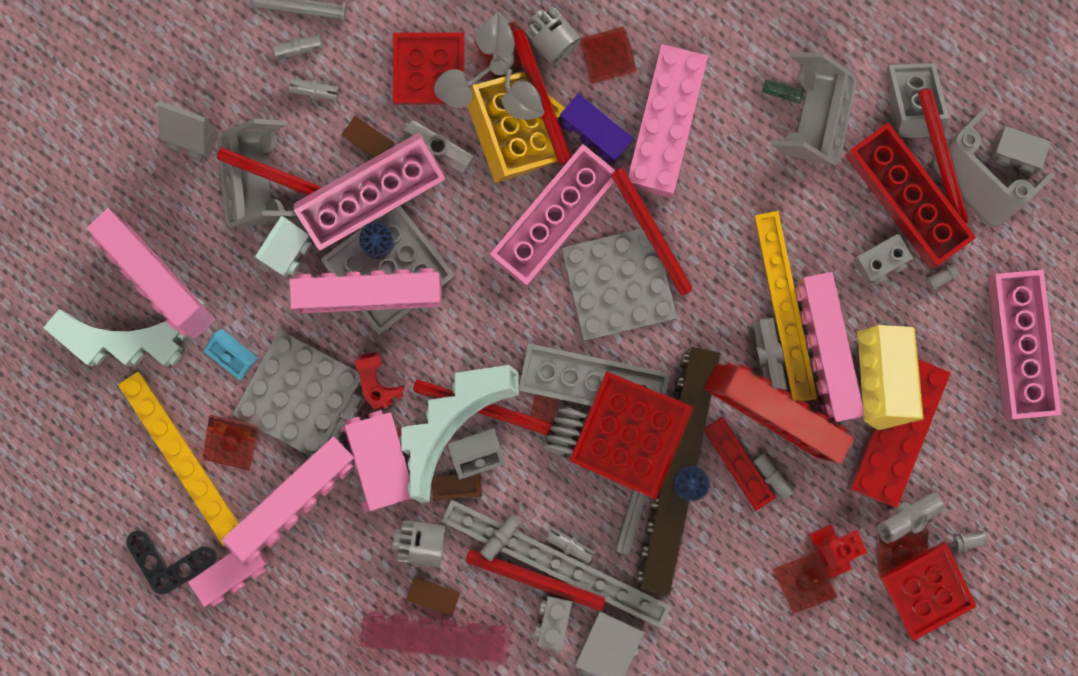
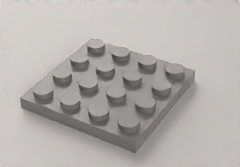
M400 205L364 225L320 259L330 273H336L338 277H345L347 272H360L361 275L367 276L370 275L371 271H385V274L389 275L395 274V270H410V273H420V269H434V272H439L441 276L442 287L456 277ZM382 223L391 231L394 238V247L386 257L380 259L371 258L360 247V232L368 224ZM415 308L361 312L377 333L382 335Z
M642 229L561 248L584 341L677 319L665 267Z
M279 330L232 415L312 457L330 440V435L340 419L338 417L340 412L343 413L351 395L355 394L361 383L359 373Z

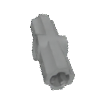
M414 120L408 124L402 139L406 140L420 132L436 160L443 162L463 175L468 171L474 159L473 155L449 142L444 136L432 132ZM435 143H443L445 145L441 152H434L432 146Z
M773 318L753 321L752 327L756 342L755 355L757 365L761 368L762 377L772 382L770 386L774 389L780 388L785 390L787 387L782 367L784 363L783 352L780 343L777 341Z
M934 492L913 504L904 502L897 508L895 515L878 524L877 532L887 544L894 542L910 531L919 533L923 530L929 519L944 511V503L940 496Z

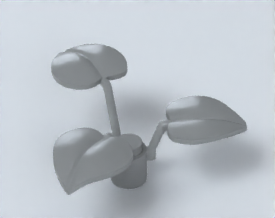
M497 12L481 24L475 35L479 49L485 54H493L494 58L491 60L490 65L468 82L461 70H448L437 79L434 92L447 105L454 108H463L470 104L473 99L470 85L490 71L496 75L506 74L505 89L507 93L502 97V104L505 110L513 117L529 120L538 118L545 111L536 88L526 81H517L510 87V77L512 74L510 68L515 61L512 54L515 46L514 37L505 18L500 12Z

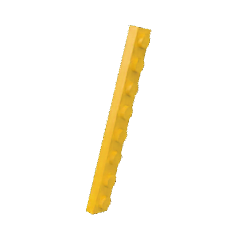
M779 211L755 215L754 221L777 333L783 352L784 367L791 399L795 402L796 400L802 402L817 399Z
M139 371L118 384L119 388L221 544L225 546L222 539L239 522Z

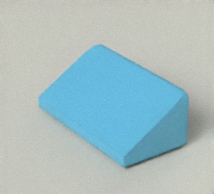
M223 329L213 334L203 352L239 381L243 379L258 360L257 356Z

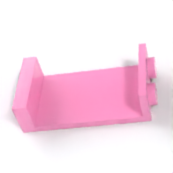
M382 410L368 414L369 419L362 421L360 417L346 420V425L339 428L340 432L346 431L366 500L361 503L364 512L411 498L408 492L410 476L403 452L401 451L391 412L383 414Z

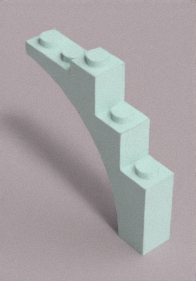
M197 298L205 308L208 307L202 300ZM60 309L43 327L86 365L92 367L104 361L107 356L105 353L107 350L129 367L133 364L137 365L144 358L145 354L143 352L145 350L162 365L169 367L171 364L173 366L181 359V351L184 349L177 342L179 339L183 341L188 336V334L185 337L182 336L166 321L140 330L107 331L86 325Z
M510 365L455 373V381L452 385L455 396L428 400V409L426 410L428 424L402 427L399 442L401 451L410 455L408 459V468L410 470L408 492L411 498L420 503L430 501L431 482L440 455L455 431L468 418L499 400L519 395L518 371Z

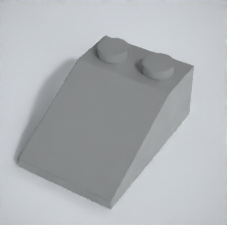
M936 64L889 65L891 118L893 128L899 137H930L918 92L926 88L933 91L945 132L950 117Z
M159 101V138L166 144L165 148L175 152H179V149L187 151V156L201 161L202 157L209 159L219 135L218 131L205 117Z

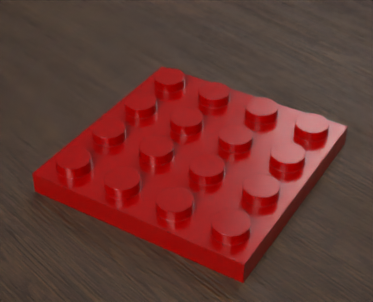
M606 371L569 461L650 498L657 499L694 407Z

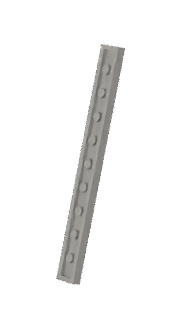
M451 500L441 522L486 544L493 537L492 533L495 530L498 531L503 525L454 500ZM518 531L509 539L510 543L507 546L504 545L500 550L572 586L606 598L605 602L659 628H662L672 607Z

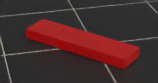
M721 417L705 427L704 434L754 511L759 510L774 500L776 497L725 419Z

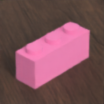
M230 553L188 583L204 607L210 604L215 607L226 599L224 595L230 590L233 593L246 586L244 582L251 576L256 579L266 572L264 567L269 562L261 553L262 556L253 565L248 563L244 566Z

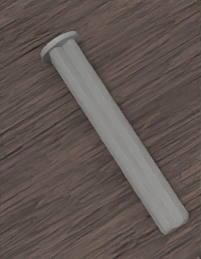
M252 0V5L258 8L341 19L342 22L346 20L347 3L340 5L311 0Z
M635 490L632 492L616 546V551L622 554L630 553L646 499V495Z

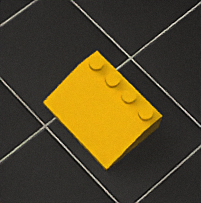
M525 72L511 75L510 87L517 81L528 82ZM506 77L472 85L470 88L473 92V99L467 105L495 183L512 179L558 162L543 120L540 117L529 120L519 119L510 115L503 107L502 97L507 93L505 89Z

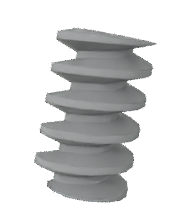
M569 407L558 408L557 412L562 417H555L554 422L559 426L550 427L555 436L548 435L546 439L551 442V445H543V448L553 455L569 460L565 456V454L573 453L569 445H576L577 443L572 437L580 436V432L576 427L584 426L579 419L587 418L588 415Z

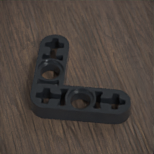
M140 530L131 532L126 540L127 547L151 588L157 594L170 593L210 568L217 561L216 551L209 546H204L168 567L146 532ZM134 536L143 537L142 546L144 549L150 547L151 551L139 556L138 553L143 551L140 546L133 545V542H135ZM202 551L210 553L209 563H199L197 567L200 569L197 571L195 564L190 558L193 557V560L196 561L202 557ZM149 555H153L157 559V566L154 569H148L145 566V559ZM182 563L188 564L191 568V573L188 577H182L178 573V567ZM172 570L173 576L179 582L176 584L175 580H172L166 584V590L164 587L159 588L157 585L160 583L159 578H169L172 576L169 571Z

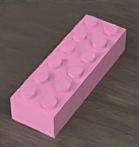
M661 44L628 174L635 189L672 198L708 55Z
M418 132L294 203V211L320 251L445 180V175L423 136Z
M582 144L490 253V258L523 286L528 288L616 184L611 176L615 170Z
M109 208L87 227L92 234L90 239L106 252V257L112 263L117 264L121 268L120 272L129 281L132 280L138 292L151 301L150 305L159 314L162 313L167 318L165 321L175 331L177 330L184 337L188 334L193 339H196L216 320L138 234Z
M420 269V273H410V270H395V274L389 275L385 274V271H371L370 275L367 276L361 275L360 272H347L345 277H338L336 273H323L321 278H313L311 274L296 275V279H290L291 309L298 314L443 307L441 276L439 272H434V269Z
M1044 270L1001 273L988 277L1004 421L1061 415Z
M833 272L804 277L796 283L795 293L797 302L800 301L802 311H799L802 325L806 326L807 334L804 335L807 349L811 348L813 357L809 359L811 370L816 372L818 381L815 382V390L817 395L822 397L823 405H820V412L829 418V423L864 416L863 405Z
M333 436L223 538L224 545L244 566L248 563L253 565L262 556L261 550L266 546L271 548L281 538L279 533L285 528L289 531L299 521L298 516L303 511L307 514L317 504L316 499L321 494L325 497L333 490L335 481L339 477L343 480L351 473L354 457Z

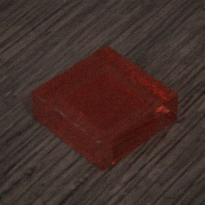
M535 394L530 416L553 423L559 399Z

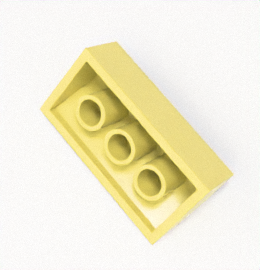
M878 325L857 331L864 422L877 430L922 420L923 411L915 329L913 327Z

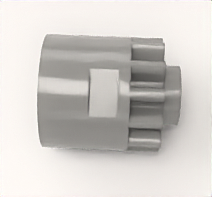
M555 7L553 9L550 8L547 12L541 9L527 23L529 25V29L525 31L527 39L551 66L561 62L582 41V37Z
M403 520L401 530H395L393 551L398 552L397 561L440 568L446 526Z

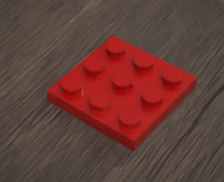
M464 32L393 33V105H447L436 96L434 86L437 79L448 70H461L465 74Z
M944 541L879 576L912 641L977 607L947 543Z

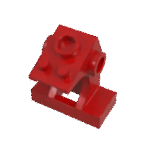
M382 351L358 355L355 360L364 398L374 410L379 407L382 410L387 408L394 402L392 400L394 397L397 400L402 398V391L405 388L404 385L387 388L378 382L376 370L383 362ZM373 391H378L381 395L375 396Z
M829 524L808 534L829 579L851 570L852 567L849 562L867 553L857 530L837 537L832 524Z

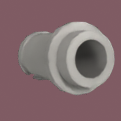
M946 264L944 269L926 277L932 290H936V288L951 280L953 282L956 281V278L959 277V272L953 264Z
M983 531L966 535L959 533L958 536L954 537V545L957 551L964 553L967 549L987 546V537Z

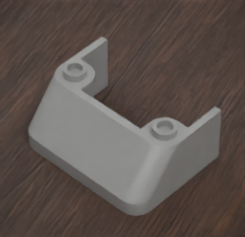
M790 52L789 57L801 65L798 80L802 87L807 89L798 132L788 133L784 141L771 140L770 145L791 157L827 165H836L839 163L842 155L856 91V77L851 71L825 53Z
M985 107L947 144L963 201L988 225L999 226L1030 201L1055 174L1053 172L1048 173L1033 186L1026 180H1016L1007 188L973 155L981 145V137L973 126L989 111ZM934 156L931 162L932 170L942 179L936 156Z
M251 119L222 133L218 140V151L223 147L268 165L267 154L271 153L277 145L275 131L287 126V121ZM219 160L225 221L229 227L275 224L281 216L286 219L297 216L295 211H284V207L278 199H271L270 180Z

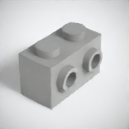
M1005 126L998 132L990 158L996 159V163L1000 165H1013L1019 167V171L1023 173L1033 174L1043 168L1051 142Z
M897 234L857 256L853 261L865 282L869 284L874 281L875 285L888 279L887 273L895 270L897 274L909 267L907 262L912 260L913 257L900 234Z
M494 428L448 443L459 479L506 464Z
M547 595L546 601H541L539 614L543 615L542 624L536 625L534 639H538V646L562 651L572 601Z

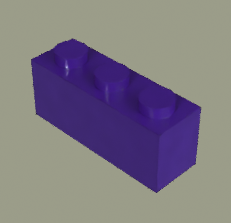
M579 93L560 114L561 126L569 133L574 131L580 136L579 141L588 148L591 146L598 151L597 155L606 163L610 161L615 164L633 142V137Z

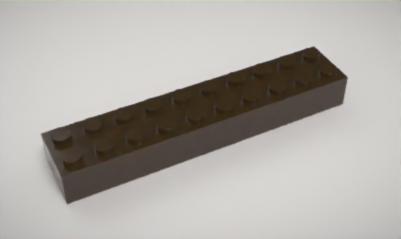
M691 346L681 356L679 367L683 368V373L676 380L674 391H678V396L675 400L694 407L657 499H651L650 510H654L652 520L647 519L645 534H648L647 544L642 543L640 558L643 559L642 568L637 567L635 582L638 583V588L641 590L668 596L671 594L690 502L681 499L676 494L674 478L683 468L697 467L712 396L703 389L716 364L719 363L720 352Z

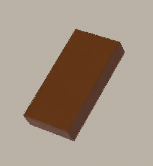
M356 116L353 117L341 134L343 138L373 158L392 148L395 144Z
M480 473L463 479H459L458 474L434 476L432 478L433 501L482 497Z
M414 577L406 600L452 616L460 592Z

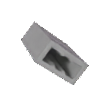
M598 611L575 661V666L579 668L577 672L584 676H592V674L595 676H625L645 632L609 614Z

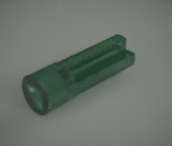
M765 79L761 93L800 104L804 90Z

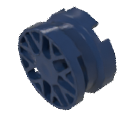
M371 223L360 232L359 243L366 255L371 258L380 259L390 254L394 247V238L387 226L382 223Z
M698 467L683 468L674 478L676 494L686 501H698L704 498L710 488L708 475L703 469Z

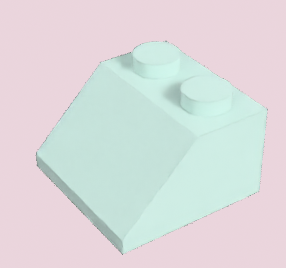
M281 216L255 257L264 265L287 278L289 274L293 275L300 265L297 261L301 255H306L311 249L313 243L310 241L312 238L308 233Z

